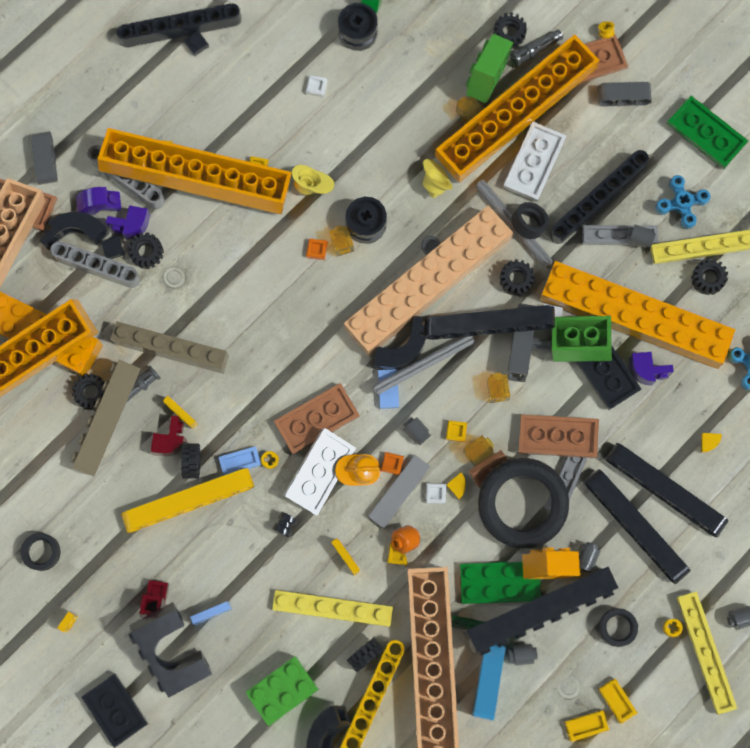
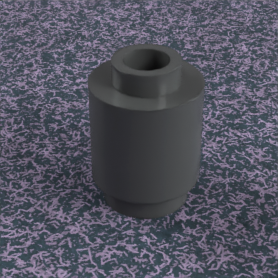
M635 224L634 227H629L626 237L629 238L628 242L644 248L646 246L651 248L656 233H653L651 229Z
M410 417L403 424L405 426L403 431L414 443L421 445L431 436L429 429L418 417L415 419Z
M587 542L581 545L579 550L580 570L590 573L594 569L600 554L596 544Z
M747 605L729 611V616H727L729 626L731 628L734 627L735 630L749 627L750 607Z
M530 643L514 645L512 648H508L509 664H514L515 666L534 664V659H538L536 647H532Z

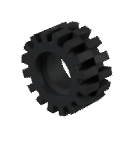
M510 12V16L505 13L504 17L501 15L496 20L493 34L512 41L511 49H513L514 45L517 48L519 43L522 44L525 40L527 24L524 22L523 17L519 19V14L513 16V13ZM506 26H513L516 28L517 33L514 36H508L503 32V29Z
M145 232V235L139 233V237L134 236V241L130 240L131 245H128V254L136 266L142 269L143 267L150 269L149 266L154 268L156 267L155 264L159 265L160 259H163V246L155 235H150ZM141 246H152V254L148 257L140 256L139 249Z
M708 258L706 261L702 260L694 268L691 279H693L692 285H696V290H701L699 293L703 294L706 292V295H710V293L713 295L726 285L728 271L725 272L727 268L726 266H721V261L717 263V259L711 261ZM707 270L713 271L717 277L716 282L707 283L703 279V272Z
M515 259L514 262L511 260L508 264L504 265L500 274V285L503 286V290H507V294L513 293V296H516V294L521 296L531 289L535 273H533V268L529 267V263L525 264L524 260L518 262V259ZM515 271L521 272L524 275V281L521 284H514L510 280V274Z
M92 373L90 375L84 374V377L79 376V380L74 381L75 386H72V396L75 402L84 409L94 410L98 397L103 398L105 393L102 390L105 381L98 375L96 376ZM94 385L97 387V394L94 398L88 399L84 397L83 391L86 386Z
M183 443L181 471L183 479H199L201 468L199 443Z
M373 637L349 657L347 662L358 673L385 649Z

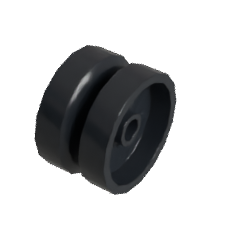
M353 3L341 10L338 17V29L342 44L351 50L363 51L375 43L378 37V17L369 5Z
M366 196L357 198L350 203L346 210L345 219L348 234L352 239L359 243L370 244L382 238L387 226V213L383 204L373 197Z

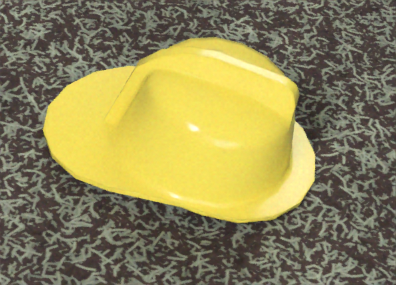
M424 160L425 176L422 184L432 198H436L446 190H451L453 186L445 169L434 160Z
M297 165L292 169L293 185L301 194H326L334 189L333 179L325 173L306 165Z

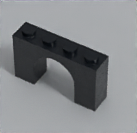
M174 602L130 624L131 633L128 634L133 644L137 643L140 648L138 653L143 661L147 660L149 664L147 667L151 676L157 677V685L162 693L165 692L168 698L212 675L210 665L201 650L178 662H167L156 655L155 649L159 641L172 632L184 627L183 618Z

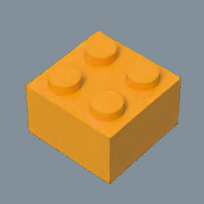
M553 547L542 548V550H530V554L522 555L524 579H560L580 576L579 552L570 551V548L554 550Z

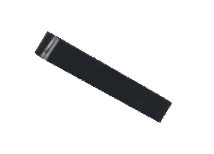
M229 3L123 24L117 28L116 34L123 47H134L189 36L196 31L204 33L234 27L241 23L242 17L239 6ZM161 27H164V28H165L164 30H161V31L158 30V29L161 28Z
M644 150L635 151L555 223L550 233L552 242L556 244L565 242L640 174L649 161L648 153ZM635 159H641L643 163H637ZM622 171H628L630 175H624ZM613 182L617 187H611L609 183ZM600 194L604 199H597L595 195ZM587 206L590 208V211L586 212L582 207ZM574 218L577 223L572 224L568 219ZM560 230L564 235L558 236L555 231Z
M543 305L427 317L425 319V336L429 340L552 329L555 327V307Z
M616 443L605 458L613 467L708 534L718 538L729 522L722 514L622 444Z
M600 469L596 470L584 481L589 491L673 584H678L691 572L687 564Z

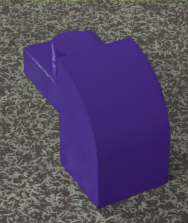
M106 187L88 188L76 195L77 212L95 215L101 210L118 212L122 209L120 192L107 190Z
M129 205L126 219L107 216L106 224L111 231L115 233L122 232L125 239H134L135 235L139 237V233L146 231L150 213L147 208Z
M652 352L632 353L629 357L632 375L638 382L644 385H653L656 382V377L657 380L668 379L674 372L673 364L653 366Z

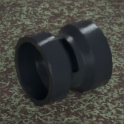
M281 511L279 521L274 524L272 529L290 538L292 534L291 527L296 526L299 520Z

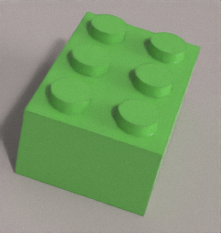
M495 34L492 35L490 40L486 39L482 48L484 51L479 52L476 58L477 63H473L469 73L472 75L469 76L465 85L468 87L467 96L487 103L505 70L513 45L512 41Z
M611 316L555 317V327L552 328L553 362L612 361Z
M295 656L245 693L266 724L271 726L316 693L319 688L297 656Z

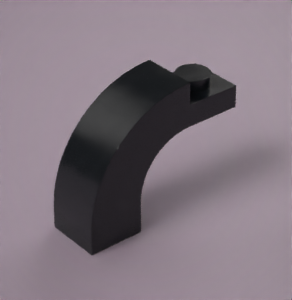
M68 212L51 219L48 223L52 229L45 231L39 241L49 251L55 242L60 241L64 236L71 233L83 234L95 245L99 244L110 233L94 216L82 212Z
M414 316L411 336L404 346L397 349L377 347L374 362L375 370H400L412 364L420 356L426 342V336L419 335H423L425 323H422V317Z
M332 705L317 716L309 730L306 748H332L336 735L343 729L351 726L345 706Z

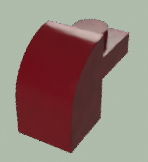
M171 416L169 435L153 433L151 453L153 455L173 456L182 450V445L186 443L187 439L184 436H180V434H183L184 422H182L179 416Z
M149 580L146 595L143 594L139 611L141 618L166 606L169 589L168 582Z

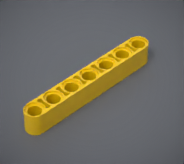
M245 468L121 513L126 532L131 533L248 491L255 486L249 468Z
M392 640L388 643L340 748H349L347 740L350 737L356 738L358 740L357 748H361L404 653V645L400 641ZM392 644L400 645V654L392 655L389 648ZM384 662L392 664L393 669L391 673L385 674L381 671V665ZM378 680L384 684L383 691L379 693L375 692L372 687L373 683ZM371 699L375 702L376 707L373 711H367L364 708L366 700ZM363 718L366 720L367 727L364 730L357 729L355 725L357 719Z

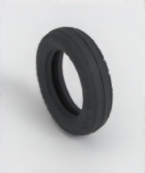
M515 458L501 463L487 475L479 491L478 510L483 525L496 540L510 547L528 549L549 542L560 532L569 512V495L564 481L552 467L536 459ZM517 476H530L538 479L547 487L551 495L552 506L549 516L540 526L531 530H516L509 527L500 519L496 511L495 500L500 487L509 479Z

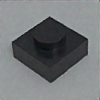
M199 31L183 40L194 57L209 48L208 42Z

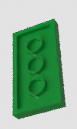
M692 95L667 122V125L722 169H725L748 143L745 137Z
M523 562L460 564L462 604L531 602L541 597L540 579H524Z

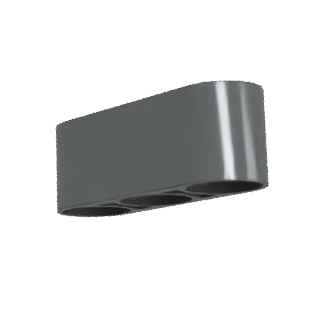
M602 83L598 85L599 105L605 107L648 105L652 102L651 83Z
M51 132L31 134L35 175L38 185L58 182Z

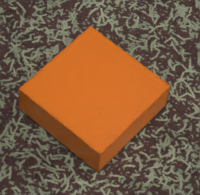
M309 238L306 258L325 260L328 241Z
M385 452L381 472L399 476L404 456Z

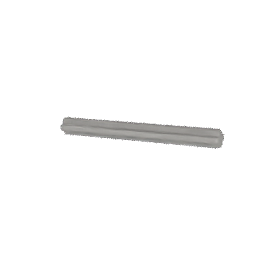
M480 180L476 184L477 190L543 267H549L553 262L550 256L535 239H527L517 234L511 223L513 213L484 180Z
M470 336L456 340L374 384L372 387L376 395L387 391L472 345L474 339Z

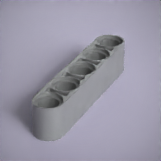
M93 145L88 149L87 155L91 163L98 169V158L94 159V156L100 153L101 146ZM103 172L151 208L159 209L164 205L165 199L163 194L155 185L130 178L123 180L122 176ZM144 185L142 190H136L138 186ZM155 195L159 196V198H158L157 200H155V201H152V200H151V198H152L153 196H155Z
M58 241L51 246L52 255L60 263L129 288H135L140 284V276L136 269L65 242ZM61 249H65L64 254L57 255ZM81 255L82 259L76 262L75 258ZM100 262L98 267L92 268L93 263ZM112 268H117L116 273L109 274ZM134 274L135 277L132 280H126L128 275Z

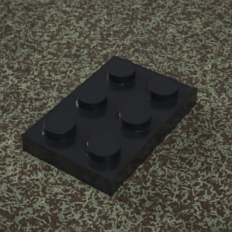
M613 346L612 361L577 362V365L608 410H611L642 390Z
M116 673L81 697L113 748H116L149 724Z

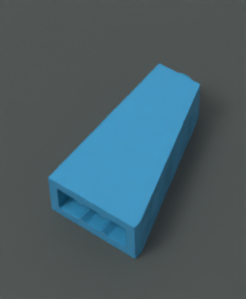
M496 644L490 647L491 652L482 655L471 716L494 721L506 648L504 646L498 648Z

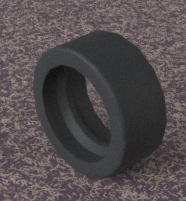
M524 202L519 205L512 215L511 223L513 229L520 236L527 239H536L547 229L549 217L546 211L538 204ZM521 214L533 217L539 227L535 228L528 225L523 220Z
M35 533L25 539L20 553L22 561L30 569L46 571L54 567L59 561L61 550L59 543L52 536L44 533ZM43 540L52 547V555L47 562L38 564L32 561L29 551L33 543Z
M616 608L602 615L598 630L605 643L614 647H623L635 640L638 634V623L631 612ZM614 616H622L629 622L630 632L624 639H614L607 632V623Z

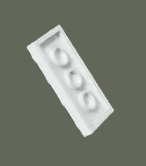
M532 122L503 188L538 202L564 144L566 135Z
M322 428L283 496L314 515H318L338 480L335 473L337 462L344 456L352 455L356 448L327 429Z

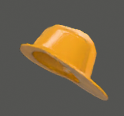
M367 454L344 456L337 462L335 468L338 480L349 486L373 484L378 480L381 471L377 459Z

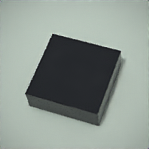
M119 236L101 242L106 258L114 259L125 255Z

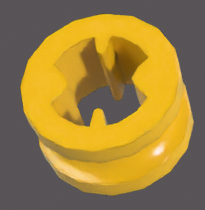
M611 21L601 22L598 25L599 36L601 38L614 36V23Z
M267 451L262 455L261 462L264 467L273 469L279 464V457L273 451ZM268 455L275 458V463L272 462L273 465L265 462V458H268Z
M669 619L663 624V631L669 637H676L682 632V624L677 619ZM672 622L675 623L677 632L673 631V634L670 633V628H668V624L672 625Z

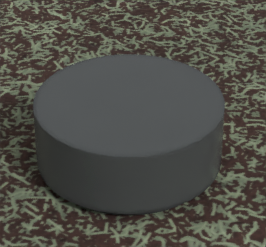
M427 236L422 240L421 249L428 255L440 245V242L434 236Z

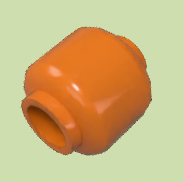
M405 525L395 530L391 535L392 547L401 554H406L416 549L420 544V533L410 525Z

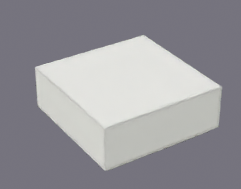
M309 75L306 95L324 98L327 78Z
M427 483L426 503L446 504V484Z

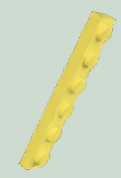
M750 230L653 244L650 248L653 264L750 250Z
M275 590L272 610L390 627L393 607Z
M697 591L676 597L716 714L720 715L736 710L737 706Z

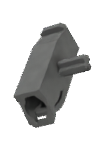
M521 303L518 304L517 308L533 307L534 305ZM534 331L513 332L506 379L525 382L529 370L531 350L550 352L551 340L533 338ZM512 373L519 374L521 377H512Z

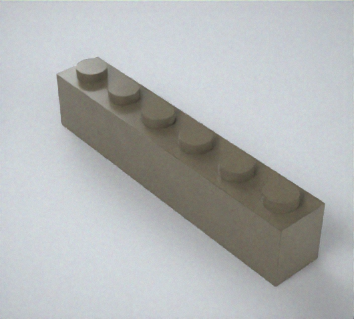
M116 321L111 337L115 345L224 374L229 358L225 350Z
M120 359L118 363L113 362L110 369L112 377L110 381L106 379L102 390L105 393L103 398L98 397L94 406L97 409L95 416L91 415L86 426L90 428L87 434L83 433L78 444L82 446L79 452L75 451L71 462L74 463L72 468L95 476L141 368Z

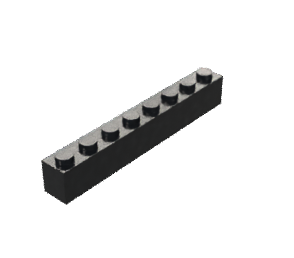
M608 566L463 632L472 654L479 653L482 656L491 652L490 647L496 644L498 648L508 644L509 638L515 636L517 640L526 636V631L531 628L533 631H537L545 627L543 623L550 620L551 623L561 620V615L566 612L571 615L580 611L579 606L583 604L589 607L597 603L596 599L601 596L603 599L615 595L613 591L619 587Z

